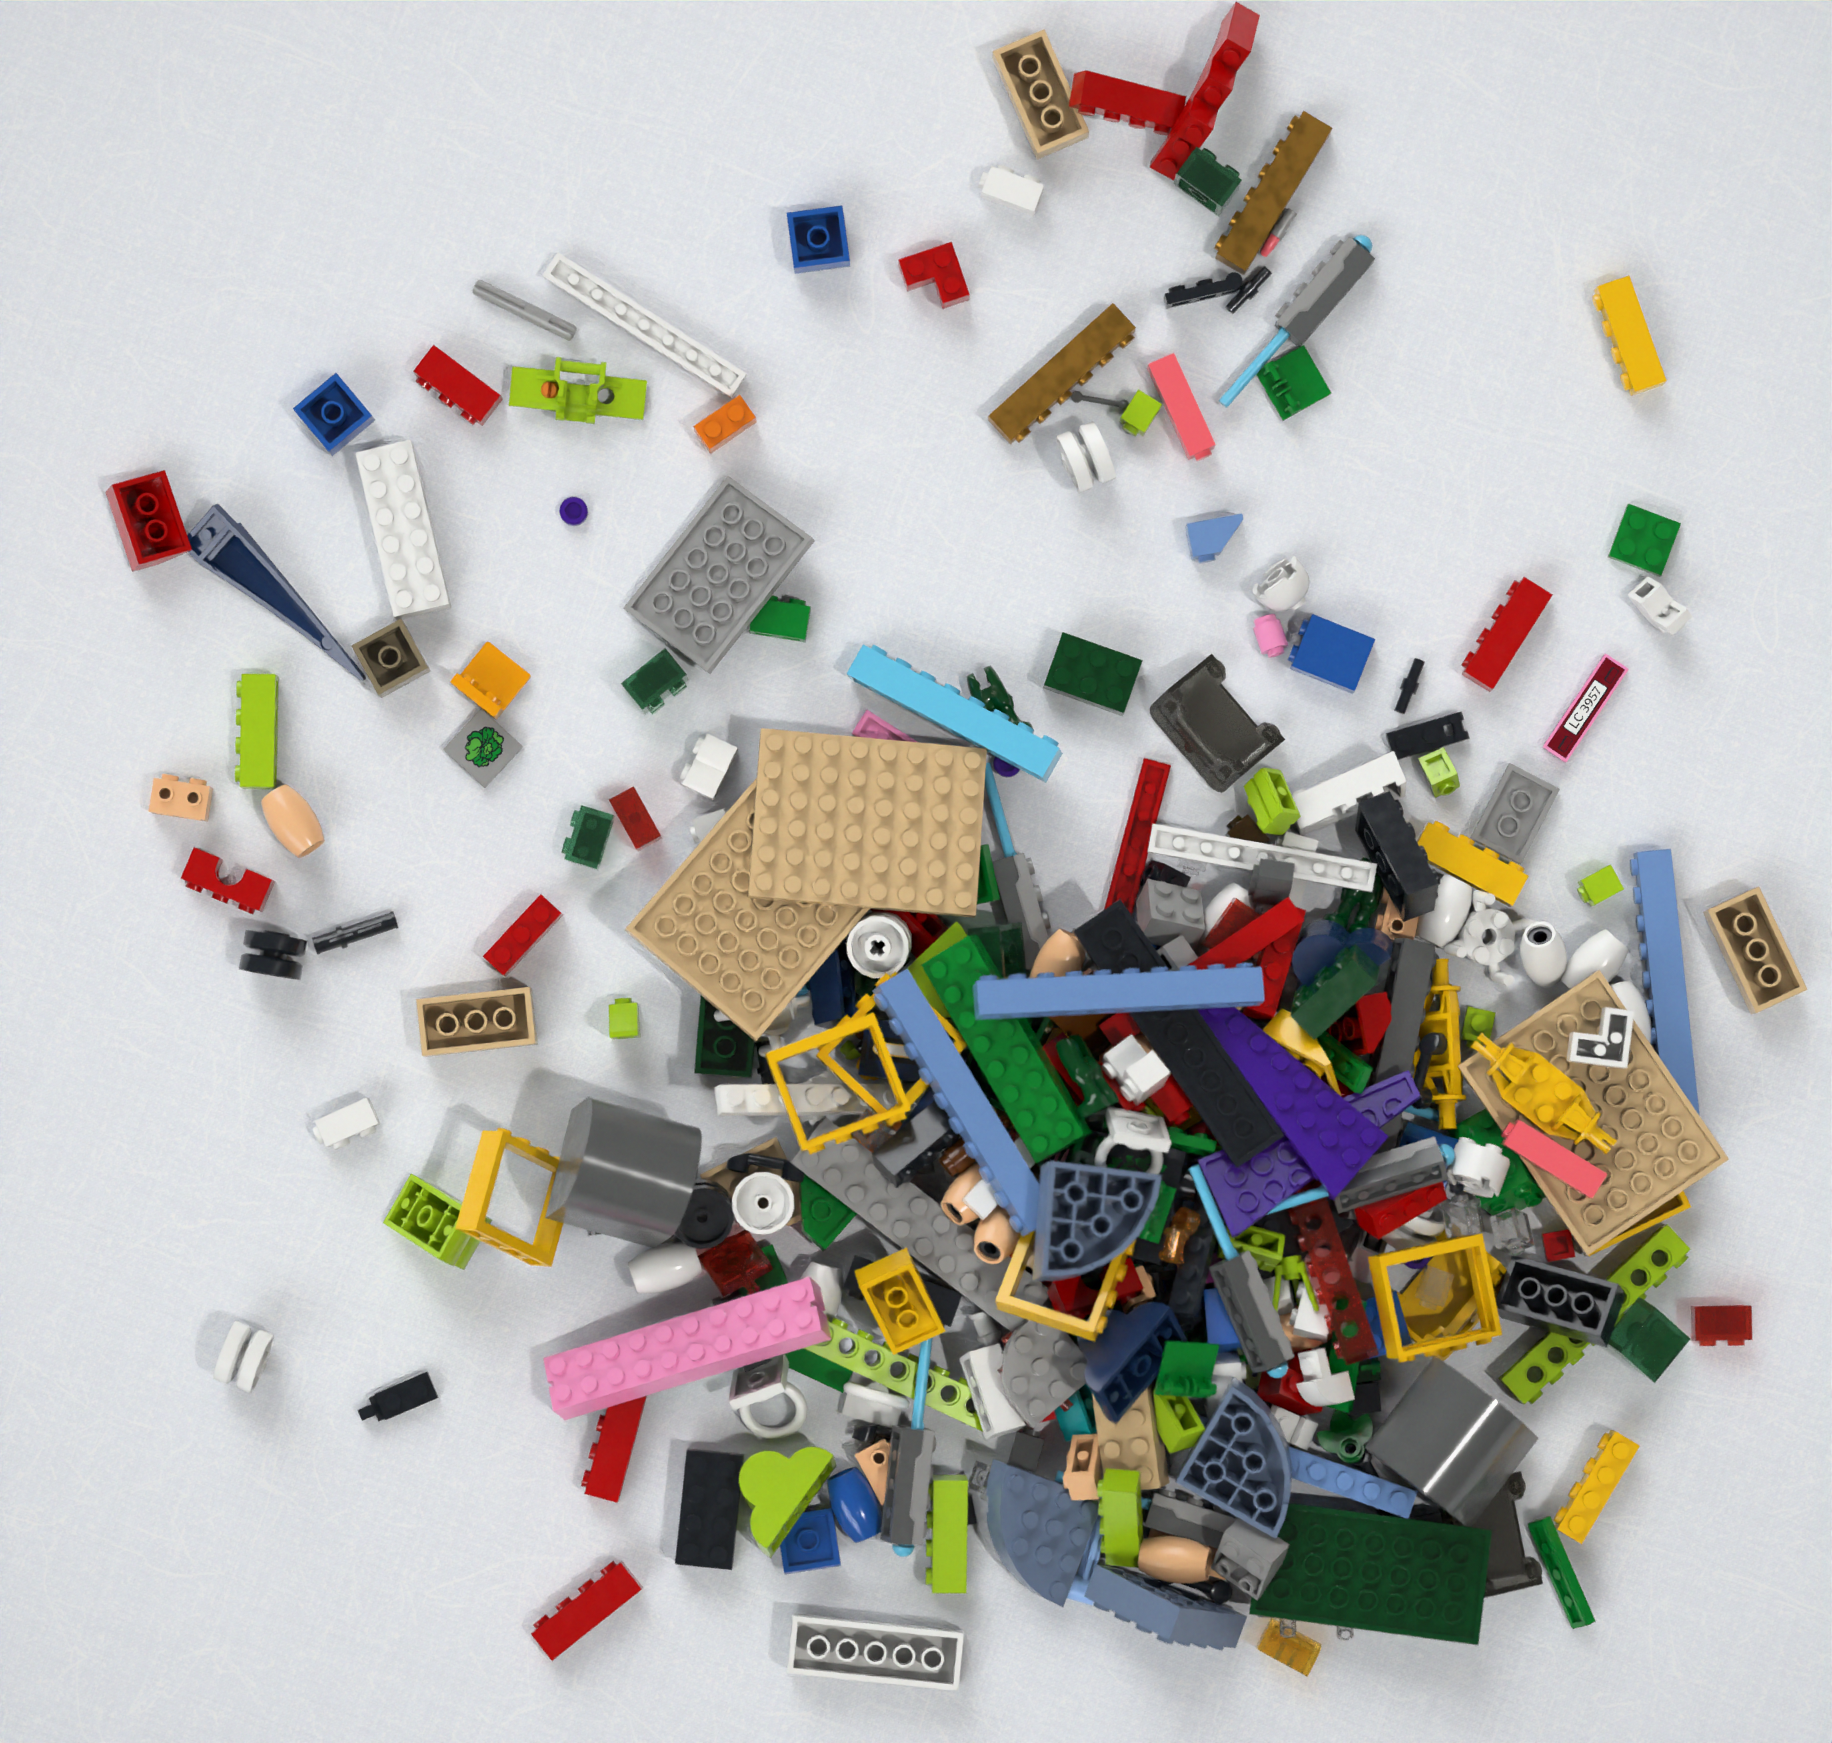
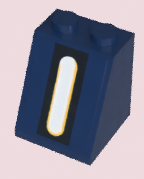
M876 1019L899 1080L916 1083L921 1078L919 1075L920 1068L915 1060H911L904 1050L905 1043L900 1035L894 1034L887 1020ZM866 1029L863 1033L858 1075L887 1079L869 1029Z

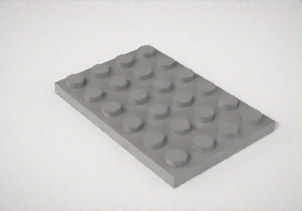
M727 476L623 609L711 674L815 540Z

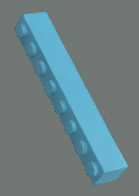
M862 645L847 672L848 677L852 681L979 748L987 749L988 753L1045 783L1048 781L1063 754L1060 748L1057 747L1059 743L1046 735L1040 738L1032 734L1034 729L1024 723L1019 722L1018 725L1009 722L1010 717L997 709L993 713L983 708L985 704L972 696L969 699L960 696L961 691L946 683L943 687L935 683L936 678L921 670L920 674L910 669L912 667L911 664L900 658L894 661L886 657L887 652L878 646L872 645L869 648Z

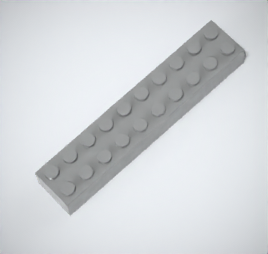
M825 1117L808 1140L836 1130L839 1127ZM854 1138L840 1144H836L835 1140L824 1144L826 1149L809 1155L808 1150L801 1152L800 1149L792 1159L791 1163L901 1248L907 1247L909 1253L1009 1331L1013 1333L1026 1320L1025 1318L997 1310L996 1298L1011 1259L1007 1257L997 1264L982 1261L974 1251V1230L966 1224L958 1225L951 1221L943 1212L940 1204L911 1182L903 1183L896 1188L874 1166L872 1152ZM1024 1270L1014 1298L1042 1306L1049 1297L1047 1293L1049 1288L1040 1281H1032L1033 1276Z

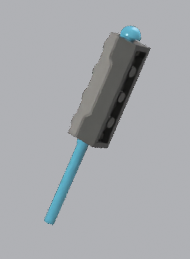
M1358 235L1354 239L1349 237L1345 242L1340 239L1330 251L1333 255L1327 263L1321 261L1311 273L1315 276L1308 285L1303 282L1293 294L1296 297L1294 302L1290 306L1285 303L1275 315L1278 318L1275 327L1279 329L1278 333L1218 400L1224 407L1227 408L1288 338L1301 347L1368 270L1375 258L1370 254L1372 242L1367 236Z
M986 763L985 788L1005 857L992 861L1017 958L1021 971L1024 972L1032 969L1038 953L1049 939L1046 929L1051 928L1047 912L1041 913L1038 902L1043 901L1039 885L1033 886L1030 875L1035 874L1031 857L1026 859L1024 853L1017 854L1014 850L990 763Z
M1434 1136L1373 1155L1335 1198L1334 1203L1337 1212H1345L1448 1180L1444 1161L1447 1166L1454 1161L1455 1152L1453 1148L1447 1144H1441L1438 1147ZM1321 1185L1318 1188L1291 1195L1268 1214L1327 1197L1329 1193Z
M1199 1164L1188 1168L1226 1258L1208 1267L1252 1372L1267 1371L1271 1377L1281 1378L1288 1371V1363L1286 1361L1294 1357L1290 1340L1285 1335L1280 1324V1317L1269 1298L1268 1288L1260 1277L1256 1260L1252 1257L1250 1251L1238 1253L1234 1249Z
M932 1338L920 1343L911 1427L892 1425L880 1539L892 1544L893 1551L900 1557L909 1556L914 1550V1545H923V1538L927 1534L925 1517L926 1510L930 1506L928 1488L929 1481L933 1477L931 1459L932 1453L936 1449V1437L933 1430L924 1428L923 1417Z
M1057 1471L1055 1476L1056 1482L1063 1483V1471ZM1160 1488L1159 1493L1151 1491L1148 1498L1141 1497L1142 1509L1145 1510L1143 1517L1144 1526L1178 1537L1191 1539L1217 1549L1224 1532L1237 1519V1517L1230 1516L1229 1512L1217 1505H1214L1213 1510L1202 1507L1203 1501L1187 1497L1185 1502L1175 1498L1177 1493Z

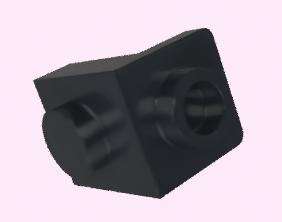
M1151 860L1143 872L1140 886L1144 887L1147 879L1187 887L1191 877L1165 863Z

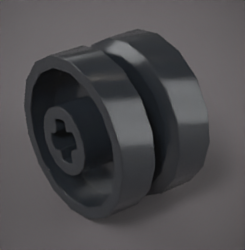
M266 930L264 932L245 931L243 944L247 948L259 950L260 954L245 953L241 955L239 970L301 980L303 966L299 962L286 960L287 955L304 956L307 940L293 938L289 934Z
M708 1179L695 1180L686 1211L675 1231L678 1239L687 1246L697 1249L712 1248L722 1243L729 1235L734 1222L732 1199L728 1191L715 1181ZM699 1212L706 1213L703 1214V1217L697 1215Z

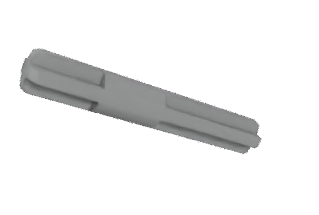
M481 279L473 287L474 295L568 341H571L576 333L577 327Z

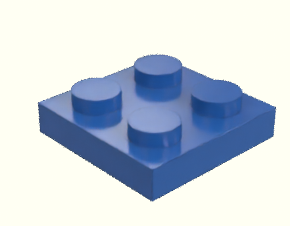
M832 1508L803 1512L787 1537L783 1540L780 1549L785 1575L841 1566Z

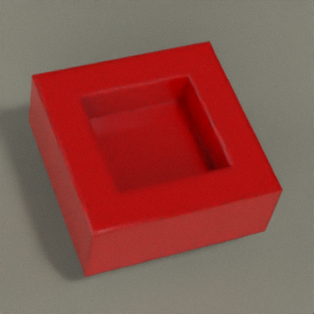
M1568 1229L1541 1234L1546 1262L1575 1257L1572 1236Z

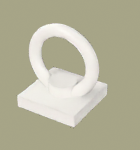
M1108 1107L1105 1118L1110 1135L1097 1148L1094 1161L1095 1167L1107 1168L1106 1157L1108 1152L1114 1145L1120 1143L1132 1149H1149L1152 1161L1145 1173L1159 1174L1163 1164L1162 1152L1168 1153L1171 1145L1164 1118Z
M785 1354L775 1356L770 1362L746 1373L743 1368L734 1371L732 1374L729 1403L732 1409H739L743 1423L751 1432L767 1439H782L793 1435L802 1427L807 1417V1403L803 1394L797 1387L787 1382L789 1361ZM780 1393H785L792 1398L796 1405V1414L794 1419L783 1427L770 1428L763 1426L751 1414V1404L755 1402L766 1401Z
M890 1369L892 1376H897L901 1373V1371ZM853 1372L851 1382H846L843 1386L847 1396L842 1414L890 1428H892V1425L897 1426L902 1409H907L910 1405L905 1395L856 1372Z

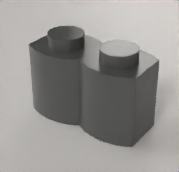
M1261 858L1259 865L1254 864L1248 888V894L1253 895L1252 902L1275 906L1279 901L1281 902L1289 897L1293 883L1295 863Z

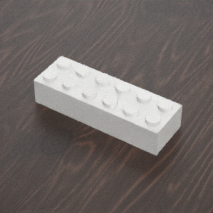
M407 440L356 452L394 618L396 620L406 619L452 608L412 441Z
M793 1613L787 1673L958 1691L964 1631Z

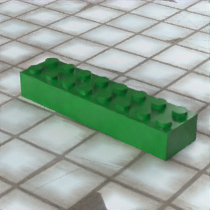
M968 935L921 964L1036 1164L1048 1160L1092 1133L1085 1119L1079 1120L1076 1114L1077 1105L1026 1018L975 1020L974 983L980 981V977L987 975H996L997 980L1003 979L978 935Z

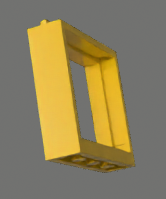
M894 972L891 976L885 973L875 986L878 987L880 984L896 976L897 973ZM865 994L855 1005L859 1010L852 1017L846 1015L835 1027L866 1016L876 1005L873 998L875 994L871 997ZM931 1006L946 1033L955 1041L953 1044L960 1054L968 1046L961 1033ZM844 1038L817 1048L819 1052L816 1054V1057L876 1114L886 1111L871 1094L829 1056L832 1050ZM921 1078L905 1094L909 1106L930 1086V1084H925ZM889 1119L885 1120L890 1127L893 1125L890 1124Z
M874 1013L765 1054L801 1152L808 1150L809 1155L826 1149L824 1144L835 1140L836 1144L853 1139L851 1133L861 1129L863 1134L879 1129L878 1123L888 1119L890 1124L906 1119L905 1113L911 1110ZM869 1029L898 1106L807 1140L778 1062Z
M498 1128L497 1131H482L455 1229L531 1266L552 1267L563 1223L546 1219L545 1217L560 1157L550 1156L547 1149L531 1146V1142L527 1139L511 1136L512 1132L510 1130ZM505 1148L552 1172L533 1245L485 1222Z
M1036 1229L1024 1237L1020 1235L996 1298L997 1310L1095 1341L1098 1333L1102 1334L1103 1329L1106 1327L1108 1318L1104 1316L1107 1308L1114 1306L1117 1297V1291H1114L1118 1281L1122 1282L1125 1277L1127 1265H1124L1127 1255H1133L1137 1240L1135 1239L1124 1252L1111 1260L1089 1322L1014 1298L1035 1244Z
M1482 1233L1467 1234L1368 1256L1387 1358H1398L1399 1363L1414 1361L1417 1354L1424 1353L1425 1357L1442 1354L1441 1349L1450 1347V1351L1462 1350L1467 1348V1343L1475 1341L1476 1345L1488 1344L1492 1342V1337L1502 1335ZM1466 1249L1481 1328L1402 1346L1386 1266Z

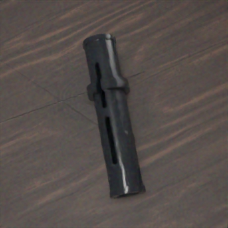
M392 911L344 928L338 926L335 931L313 937L312 940L318 955L338 947H342V949L347 948L350 943L399 927ZM381 923L379 927L358 933V930ZM349 933H353V935L333 942H329V940Z

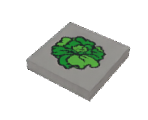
M481 708L443 750L486 788L523 746Z

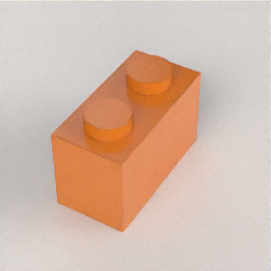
M738 395L693 427L695 433L711 454L757 423L741 395Z

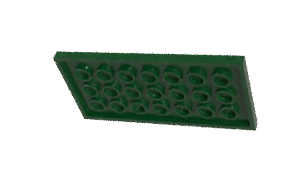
M1288 1504L1286 1517L1277 1537L1290 1546L1282 1565L1261 1597L1256 1600L1251 1596L1250 1615L1471 1645L1479 1644L1492 1530Z

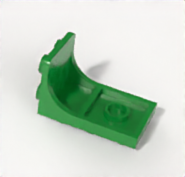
M1486 1108L1456 1124L1457 1129L1448 1130L1450 1137L1458 1140L1464 1137L1473 1140L1477 1145L1483 1147L1486 1144L1496 1145L1502 1149L1501 1155L1510 1160V1166L1499 1196H1496L1495 1193L1493 1198L1475 1195L1479 1206L1498 1220H1510L1516 1217L1519 1211L1527 1207L1537 1206L1546 1197L1519 1155L1502 1145L1504 1138L1501 1137L1502 1132Z

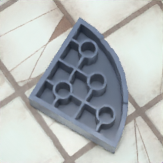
M1049 1161L1042 1165L1032 1281H1057L1077 1277L1106 1264L1124 1252L1139 1236L1150 1213L1154 1209L1162 1175Z
M1233 1377L1204 1427L1205 1431L1192 1447L1179 1469L1175 1482L1276 1539L1286 1517L1292 1488V1463L1288 1443L1278 1420L1268 1405L1251 1388Z
M993 1459L986 1490V1496H988L987 1525L993 1546L1003 1565L1023 1586L1031 1592L1064 1607L1097 1519L1100 1499L1071 1500L1069 1489H1065L1064 1484Z
M1097 1564L1084 1597L1094 1601V1607L1109 1612L1111 1610L1115 1612L1114 1617L1119 1620L1137 1623L1135 1628L1146 1633L1154 1632L1158 1634L1157 1639L1164 1643L1173 1644L1175 1641L1188 1647L1190 1644L1205 1649L1207 1645L1217 1650H1223L1224 1647L1236 1648L1247 1618L1246 1615L1220 1603L1199 1599L1200 1595L1180 1587L1163 1584L1159 1580L1137 1574L1134 1576L1125 1573L1121 1569Z

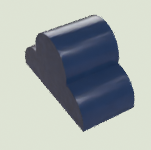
M1331 920L1311 922L1300 932L1293 953L1292 965L1298 978L1295 993L1303 985L1309 987L1315 981L1314 976L1321 968L1332 966L1336 962L1335 956L1343 948L1347 947L1350 949L1354 944H1357L1379 967L1391 957L1393 941L1384 932L1374 928H1361L1349 934L1343 926Z
M1157 1302L1145 1303L1134 1308L1128 1315L1117 1310H1107L1104 1316L1108 1318L1106 1327L1103 1329L1102 1334L1098 1333L1095 1341L1078 1336V1345L1087 1360L1084 1371L1085 1380L1105 1417L1114 1424L1119 1422L1158 1376L1166 1340L1187 1342V1338L1173 1311L1165 1304Z

